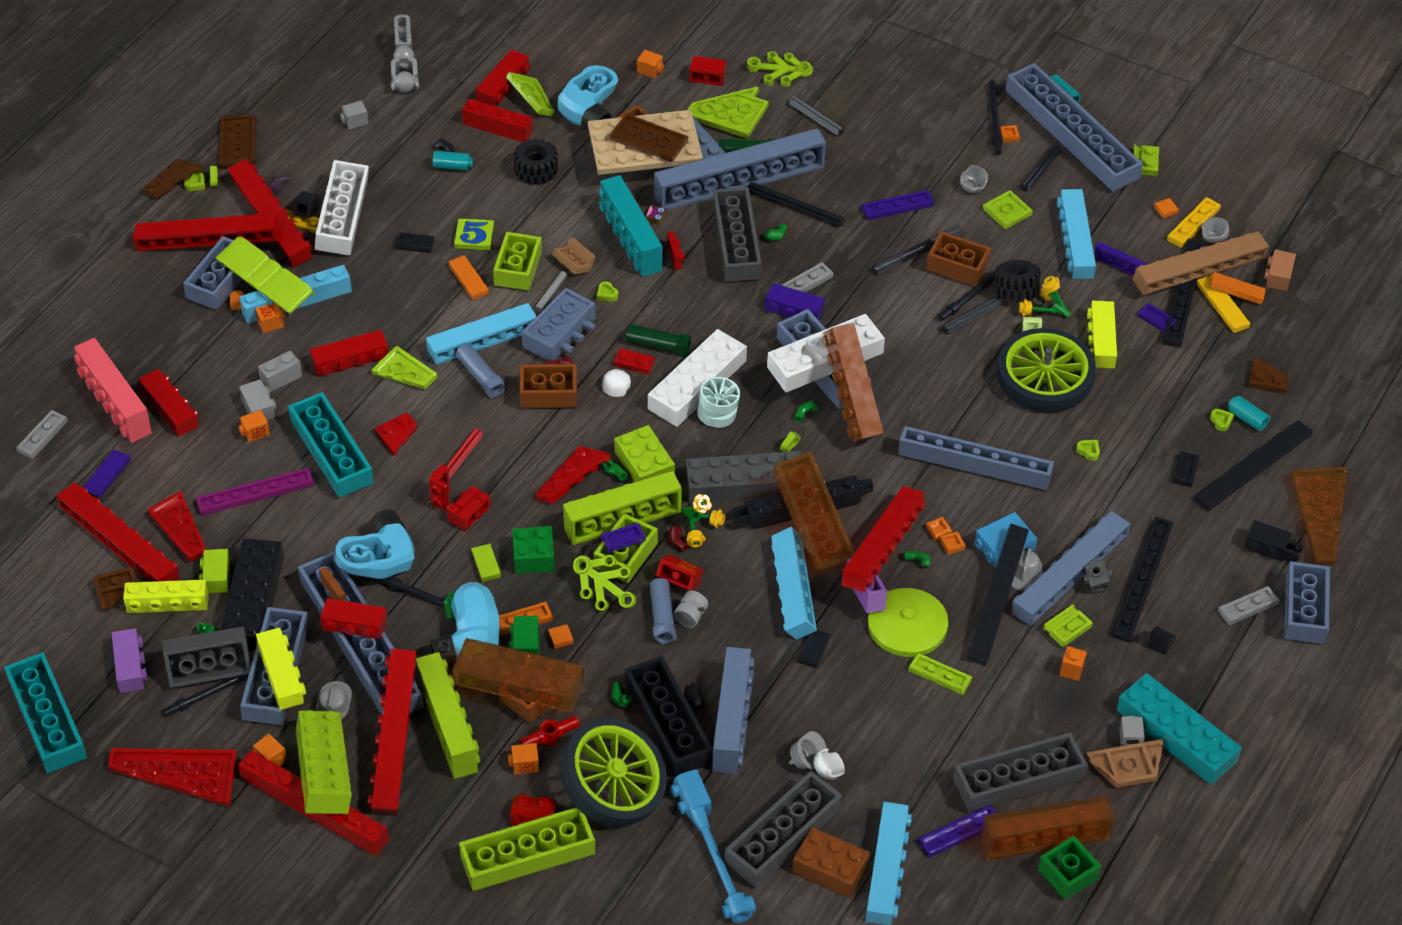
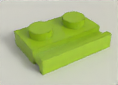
M1134 144L1133 155L1143 163L1141 174L1157 176L1159 147L1145 145L1137 147Z
M1072 604L1045 623L1043 630H1047L1055 641L1062 647H1065L1092 628L1093 622L1080 610L1077 611Z

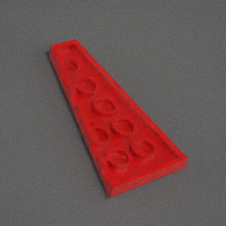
M111 748L108 767L113 772L230 807L237 751L221 749Z

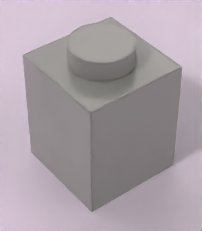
M362 100L342 106L341 120L343 124L346 123L348 129L368 124V114Z
M1122 716L1119 727L1121 746L1143 743V717Z

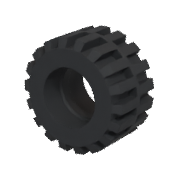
M543 139L526 140V142L520 143V146H517L516 150H514V171L518 179L524 180L525 183L529 182L533 185L538 183L539 185L543 182H549V179L552 180L557 175L558 152L556 147L551 145L549 141L545 142Z
M1012 260L1001 263L995 269L996 294L1003 299L1024 301L1025 299L1036 297L1040 293V268L1036 264L1025 260Z

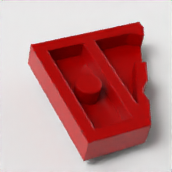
M406 412L376 427L375 434L392 455L395 456L398 454L400 446L402 444L405 445L409 437L417 430V423Z

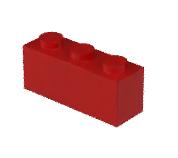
M329 598L326 599L320 617L322 630L382 639L388 620L386 607Z

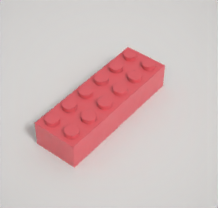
M92 338L75 346L76 355H74V359L79 366L77 368L79 376L85 378L89 390L93 389L97 401H101L105 412L111 414L113 423L119 425L123 437H127L133 443L152 434L146 407L97 340Z

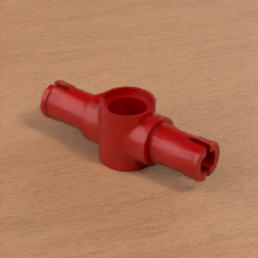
M576 715L560 722L550 719L545 720L541 723L540 728L535 730V733L520 738L519 744L536 743L537 745L554 746L558 743L559 738L564 736V733L579 728L580 722Z

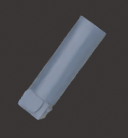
M470 344L460 346L456 351V357L483 387L490 399L504 393V381L494 373Z
M658 578L650 583L654 622L653 633L656 641L664 645L677 640L674 628L669 582L666 579Z

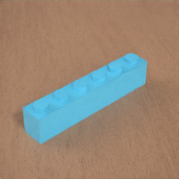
M1061 190L1060 197H1057V207H1060L1059 219L1063 221L1061 223V231L1065 233L1063 243L1064 246H1067L1068 272H1071L1072 279H1094L1096 264L1083 190Z
M341 265L300 278L312 288L315 296L310 295L297 308L352 292L350 276L345 266ZM259 291L239 296L241 310L247 324L257 321L255 308L274 303Z
M529 303L426 337L427 351L435 365L457 358L456 351L463 344H470L478 351L522 336V331L536 318V315Z
M789 527L771 536L773 543L771 548L775 556L776 580L780 589L778 594L782 602L781 612L785 621L783 627L787 634H790L797 640L817 631L802 536L794 528Z
M883 802L866 922L892 925V918H897L899 905H895V899H900L901 886H897L898 881H902L904 868H900V863H905L907 850H903V844L908 845L909 832H905L906 826L910 827L912 814H908L909 805Z

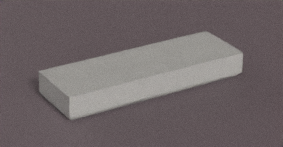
M821 262L782 284V286L806 293L832 278L833 272Z
M51 410L16 447L17 452L33 459L68 422L67 417Z
M1267 586L1220 606L1218 612L1228 625H1232L1278 605L1280 600L1271 588Z

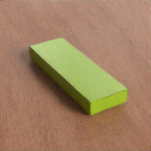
M920 653L916 654L908 669L909 672L961 695H964L972 682V676Z

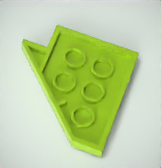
M753 87L693 102L687 110H691L692 116L700 124L748 139L767 110L769 101L756 98L759 93V87Z

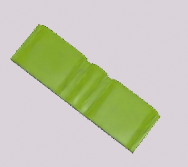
M238 236L216 257V260L289 314L310 295L315 296L308 284L289 270L281 268L278 262L269 259L263 251L243 237Z

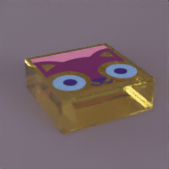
M650 205L645 218L648 222L662 225L667 214V208Z

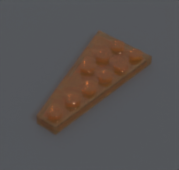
M1348 467L1291 470L1290 476L1315 565H1335Z

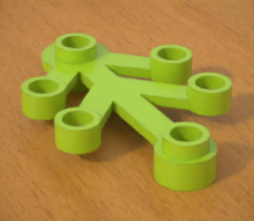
M769 52L767 54V61L775 62L776 64L761 63L757 57H751L747 60V68L752 73L758 72L759 69L775 71L764 76V84L768 86L773 85L776 78L788 72L793 73L781 77V85L783 87H789L791 81L800 76L807 77L813 73V68L809 62L798 61L792 53H786L783 61L777 56L776 52Z
M612 555L593 560L587 556H579L573 562V569L580 575V595L583 599L589 600L594 595L593 590L589 588V575L594 579L597 600L595 607L597 610L606 611L609 607L608 601L605 600L603 587L619 598V604L622 607L632 608L636 604V597L633 593L622 591L608 580L620 577L624 579L630 578L632 571L629 567L623 566L617 570L599 573L593 568L604 565L614 567L617 559ZM612 558L613 562L609 565L607 560ZM583 562L586 563L585 569H581V564ZM627 569L628 574L623 576V570ZM586 590H589L590 592L588 597H585L584 592ZM628 597H631L630 604L626 603ZM603 601L605 606L601 609L599 604Z

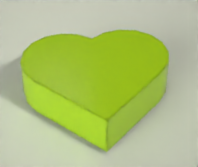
M210 166V187H217V167Z
M195 172L191 174L190 179L184 182L185 189L188 191L205 190L203 173L198 174Z
M601 282L597 291V300L614 302L618 299V290L613 288L610 282Z
M1221 409L1212 410L1210 416L1211 421L1215 423V428L1219 431L1228 430L1234 418V414Z
M790 431L780 449L783 452H790L799 443L801 436L796 432Z
M1098 440L1079 441L1076 447L1077 453L1085 456L1089 461H1096L1100 454Z

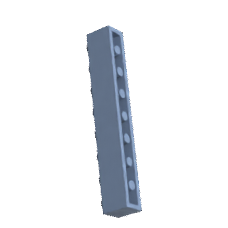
M904 426L899 443L898 455L1043 490H1048L1052 477L1053 461Z
M1113 511L1107 516L1104 515L1095 527L1092 526L1083 538H1079L1071 549H1067L1058 561L1055 560L1046 572H1042L1034 583H1030L1026 587L1025 592L1014 598L1012 614L1031 627L1083 578V573H1086L1085 565L1092 561H1101L1128 536L1131 523Z

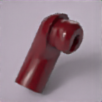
M565 356L562 359L545 361L544 364H572V359L569 356Z
M671 526L668 531L669 543L681 552H684L688 548V544L680 539L682 529L680 526Z

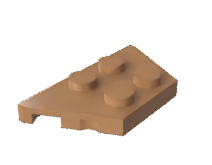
M1160 739L1087 752L1085 758L1116 788L1153 782L1157 780L1164 741Z

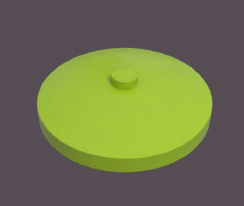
M898 588L887 592L885 610L868 614V629L876 644L885 651L897 656L915 657L917 653L925 655L941 645L948 630V616L940 601L931 594L914 588Z

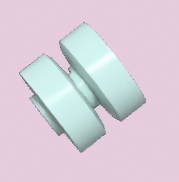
M712 377L704 381L700 389L697 415L704 424L715 428H722L734 422L740 397V390L737 384L725 377Z

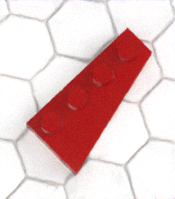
M181 491L147 509L151 518L189 562L204 555L206 547Z

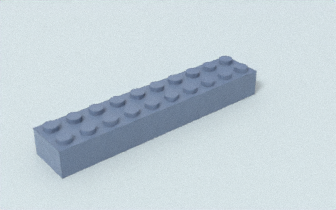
M1035 63L1007 76L1006 92L1111 191L1114 192L1140 179L1143 163Z
M817 128L654 173V198L659 207L667 211L711 199L715 189L748 187L751 182L762 185L824 168L826 141Z
M334 551L298 566L300 582L320 615L322 614L326 599H333L321 582L320 569L324 567L329 569L344 590L348 602L366 604L349 574L336 564ZM331 632L380 714H383L384 707L380 706L381 695L386 693V687H383L384 675H388L389 669L385 668L386 656H390L391 649H394L384 632L382 639ZM415 681L413 683L410 714L424 708L423 695Z

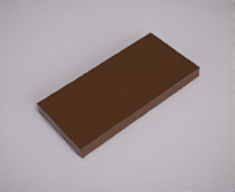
M626 113L611 132L610 140L673 162L688 142V136Z
M255 115L220 117V169H228L247 159L250 165H255Z

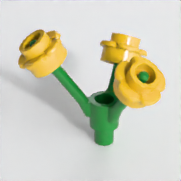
M1049 276L1044 280L1045 283L1042 284L1040 296L1046 301L1053 300L1055 304L1052 308L1032 307V301H1027L1026 299L1019 304V313H1022L1023 317L1025 315L1030 316L1032 311L1057 312L1066 318L1071 314L1058 295L1057 290L1060 288V281L1058 277Z
M705 494L695 496L693 507L685 506L682 509L691 527L686 541L688 546L698 548L703 544L702 542H705V536L702 535V532L695 529V521H698L700 518L710 519V525L715 528H719L720 525L723 526L725 522V514H722L721 509L719 511L713 510L711 515L705 514L712 506L710 498Z

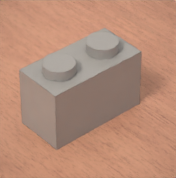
M291 350L258 366L260 379L264 386L267 385L269 392L302 377L300 361Z
M261 379L239 386L241 399L248 414L262 410L266 420L275 418L274 410L277 409L275 401L270 399L269 389L267 385H263Z

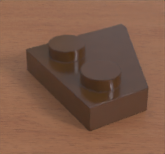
M1254 357L1249 388L1286 395L1289 376L1261 359Z
M133 566L93 577L103 613L107 612L124 598L125 583L137 582Z

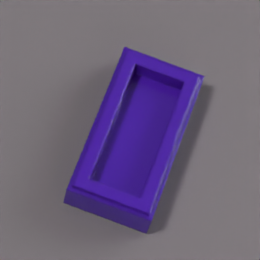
M1147 303L1138 312L1137 316L1161 331L1166 332L1170 315ZM1172 319L1173 321L1171 323V326L1177 321V319Z
M635 523L601 534V539L608 553L644 542L645 535L639 523Z

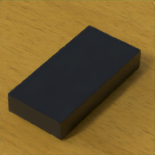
M399 232L395 248L397 250L431 253L434 236Z
M1181 451L1173 479L1174 484L1192 488L1200 455Z
M820 630L810 633L800 653L798 663L817 669L830 641L831 634Z

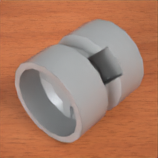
M687 591L681 600L682 603L674 611L673 617L682 627L692 629L695 628L709 603L699 592Z

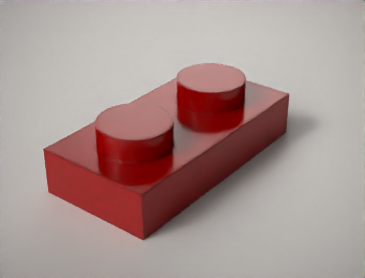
M674 231L667 232V247L674 269L680 270L682 269V262L685 261L684 252L680 251V240L675 237Z
M619 348L614 360V367L649 375L655 363V357Z

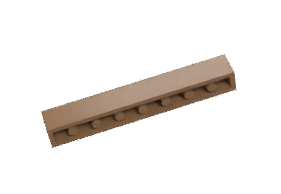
M1259 231L1247 233L1241 237H1234L1224 242H1217L1211 246L1171 256L1168 259L1157 260L1148 265H1141L1136 268L1132 280L1141 293L1146 295L1180 283L1192 281L1195 278L1198 279L1211 275L1214 272L1218 273L1264 259L1269 245Z

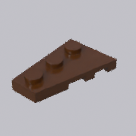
M175 159L153 180L149 181L142 191L144 195L158 198L175 188L174 184L182 180L185 182L190 179L189 175L195 172L199 174L204 170L199 164Z

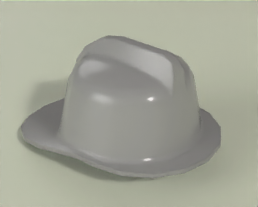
M1030 547L1022 551L1013 579L1012 587L1018 591H1025L1026 587L1030 583H1034L1041 574L1042 563L1038 555Z
M332 681L325 684L319 692L316 711L340 712L341 719H343L347 715L352 697V690L349 685L340 681Z
M811 731L793 744L790 749L792 759L789 761V764H795L797 768L802 770L815 769V754L820 750L827 749L821 735Z

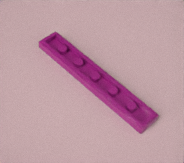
M309 468L196 497V502L200 514L203 516L314 486V481Z

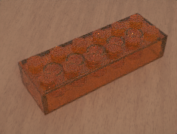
M812 452L776 463L772 471L816 576L845 567L848 559L852 558L855 552Z
M465 638L453 668L454 685L573 712L584 682V665Z
M1094 796L1090 799L1072 800L1061 804L1053 803L1043 807L1035 806L1026 810H1012L1002 814L993 813L984 816L980 841L987 861L1048 851L1072 836H1075L1082 845L1110 840L1115 816L1108 796Z

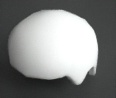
M619 369L608 371L602 381L603 392L613 397L624 396L626 391L630 389V375Z
M828 749L820 750L814 756V768L817 774L825 780H833L843 775L845 767L840 756L836 752L828 753Z

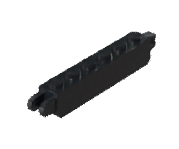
M856 475L748 500L745 501V505L733 508L731 515L737 517L734 521L736 526L749 525L752 529H758L857 505L861 502V496L873 491V483L871 479L857 480Z

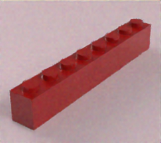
M247 159L229 167L228 171L233 182L256 215L277 214L281 226L278 241L275 242L292 267L295 268L311 259L310 251L312 247L307 240H303L304 236L300 229H295V222L292 218L288 219L289 215L286 209L280 207L281 204L276 196H272L273 192L269 185H264L266 183L261 174L257 175L258 171L255 165H250Z
M276 213L136 223L133 241L137 251L215 246L222 236L232 240L239 236L245 238L250 243L278 241L281 225Z
M74 482L57 494L59 507L126 564L130 567L133 566V569L148 582L177 581L179 579V568L173 560L169 561L161 550H156L149 540L140 537L134 528L131 529L122 518L116 517L109 507H104L97 497H92L85 487H80Z
M902 486L843 569L842 586L865 592L868 586H872L875 576L879 575L882 566L887 564L890 554L894 553L897 544L903 541L904 534L910 531L911 524L917 521L920 511L923 512L926 505L924 492Z
M391 649L390 656H386L385 668L389 669L388 675H384L383 687H386V693L381 695L380 706L384 707L383 714H379L378 726L381 727V733L376 735L375 745L379 746L378 754H374L373 766H376V773L371 775L370 786H374L373 794H369L368 806L371 807L372 814L398 816L416 667V651Z
M251 750L238 764L241 779L369 853L377 856L388 843L387 827L350 806L348 814L305 813L302 779Z

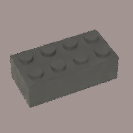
M244 626L162 641L170 688L245 675L250 672L251 663Z

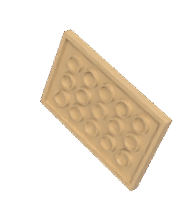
M691 110L635 116L688 136V142L673 162L610 140L611 132L623 117L588 121V130L598 175L681 166L703 160Z

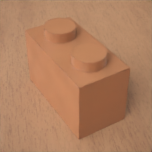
M1274 250L1273 256H1269L1267 263L1270 269L1266 268L1264 279H1267L1266 287L1283 291L1288 290L1296 254Z

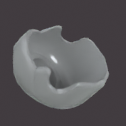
M971 165L960 176L961 186L969 193H979L988 182V174L980 166Z
M1216 217L1205 221L1202 224L1204 240L1210 244L1224 242L1229 236L1228 222L1223 218Z

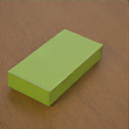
M491 544L471 548L481 581L485 582L501 578V572Z

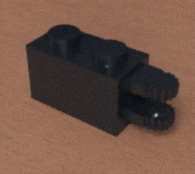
M1254 520L1244 549L1281 562L1282 559L1297 562L1300 558L1298 553H1302L1304 546L1290 540L1292 533Z

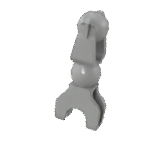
M401 14L394 18L396 49L393 55L394 59L391 61V89L407 93L414 88H419L417 60L412 50L410 18L408 15ZM400 21H405L406 26L400 27L398 23ZM405 69H409V71L413 72V75H412L410 72H406V71L400 72V71H401V70H405Z

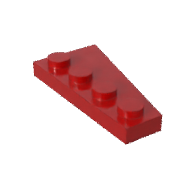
M579 446L535 494L537 501L553 504L570 491V486L584 480L583 476L599 469L598 465L603 461L605 463L611 459L609 453Z

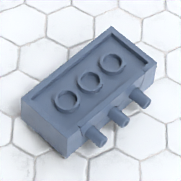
M565 288L522 331V347L548 361L555 360L564 350L572 353L574 347L570 344L575 339L582 342L585 336L581 333L586 328L591 331L595 329L596 325L592 323L596 318L595 303Z

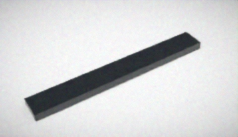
M1188 239L1185 252L1205 247L1206 242ZM1197 278L1176 286L1163 344L1181 347ZM1172 319H1177V321L1171 326V323L1173 321Z
M1298 420L1197 494L1195 501L1207 511L1212 510L1312 436L1313 431Z
M1155 516L1111 637L1131 643L1174 522Z
M1010 523L967 659L985 666L988 662L1029 529Z

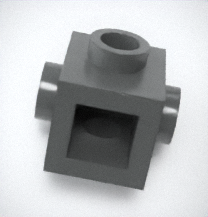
M1104 560L1092 561L1085 565L1086 573H1083L1086 585L1090 584L1093 594L1112 589L1109 578L1113 576L1110 566L1106 567Z

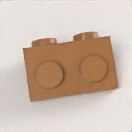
M570 238L565 247L554 248L552 253L573 274L590 272L596 258L594 254L575 238Z

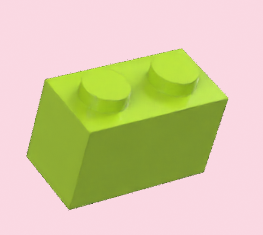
M228 549L204 550V558H200V569L203 570V574L199 575V580H206L208 593L229 592L230 558Z

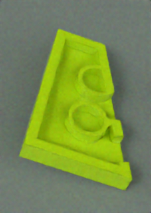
M509 72L506 78L539 115L552 117L555 111L539 81L536 78Z
M395 346L371 370L373 375L425 390L438 378L435 371L398 346Z

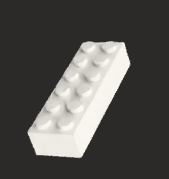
M338 160L333 161L316 231L315 250L351 255L367 186L369 166Z
M866 314L833 326L837 327L854 322L864 361L884 353L885 338ZM831 328L768 352L767 368L785 392L833 373L832 365H829L827 359L828 349L822 341L823 332Z
M717 329L648 394V410L678 427L697 409L700 389L704 381L712 377L729 378L746 362L747 346Z

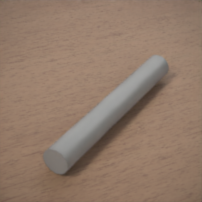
M564 271L559 273L535 306L537 312L542 311L567 276Z

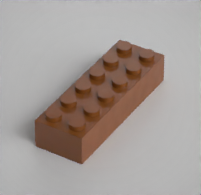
M854 322L833 327L823 332L822 341L828 349L827 359L829 365H832L833 368L832 378L838 386L837 396L843 405L842 415L848 423L847 434L849 438H852V442L883 434L882 424Z

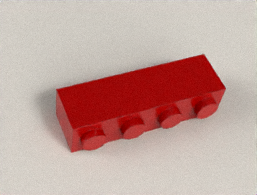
M511 49L475 89L476 100L493 106L500 104L514 87L506 78L508 73L520 75L528 73L530 70L529 56Z
M470 98L462 109L463 125L519 142H526L533 133V121L530 116Z
M382 330L310 349L311 362L317 377L382 360L389 353L388 344Z
M156 369L138 378L141 392L178 437L199 427L197 411L189 407L187 399L180 396L177 387L170 384L166 374H162L159 369Z

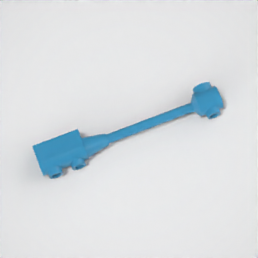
M697 769L682 773L673 780L674 785H671L672 795L674 798L679 796L681 800L678 802L680 813H686L688 818L692 820L702 833L729 895L725 900V905L722 906L725 918L731 917L734 923H742L748 920L753 912H756L754 900L751 895L745 897L744 893H737L709 830L707 815L711 814V800Z

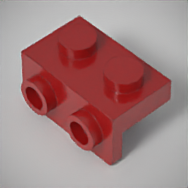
M441 464L437 470L432 472L429 479L431 504L434 507L447 511L449 506L448 494L450 493L448 467Z
M515 796L511 806L510 825L516 826L553 815L556 810L557 800L549 797Z

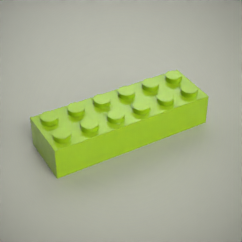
M671 471L563 504L564 530L573 546L599 538L601 534L611 531L624 513L644 523L681 513L682 488L674 472Z
M439 652L416 658L418 683L453 778L457 779L477 773V764L480 763L478 743L476 739H472L473 731L470 723L467 724L465 721L467 719L464 707L459 705L461 703L458 691L453 689L455 685L452 675L447 673L448 665L446 659L442 660Z
M299 711L296 736L305 813L348 814L352 794L341 714L334 711Z
M576 807L460 842L459 849L473 891L594 855L595 839L585 814Z

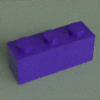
M773 283L766 296L765 310L790 318L809 309L819 321L824 312L825 299Z

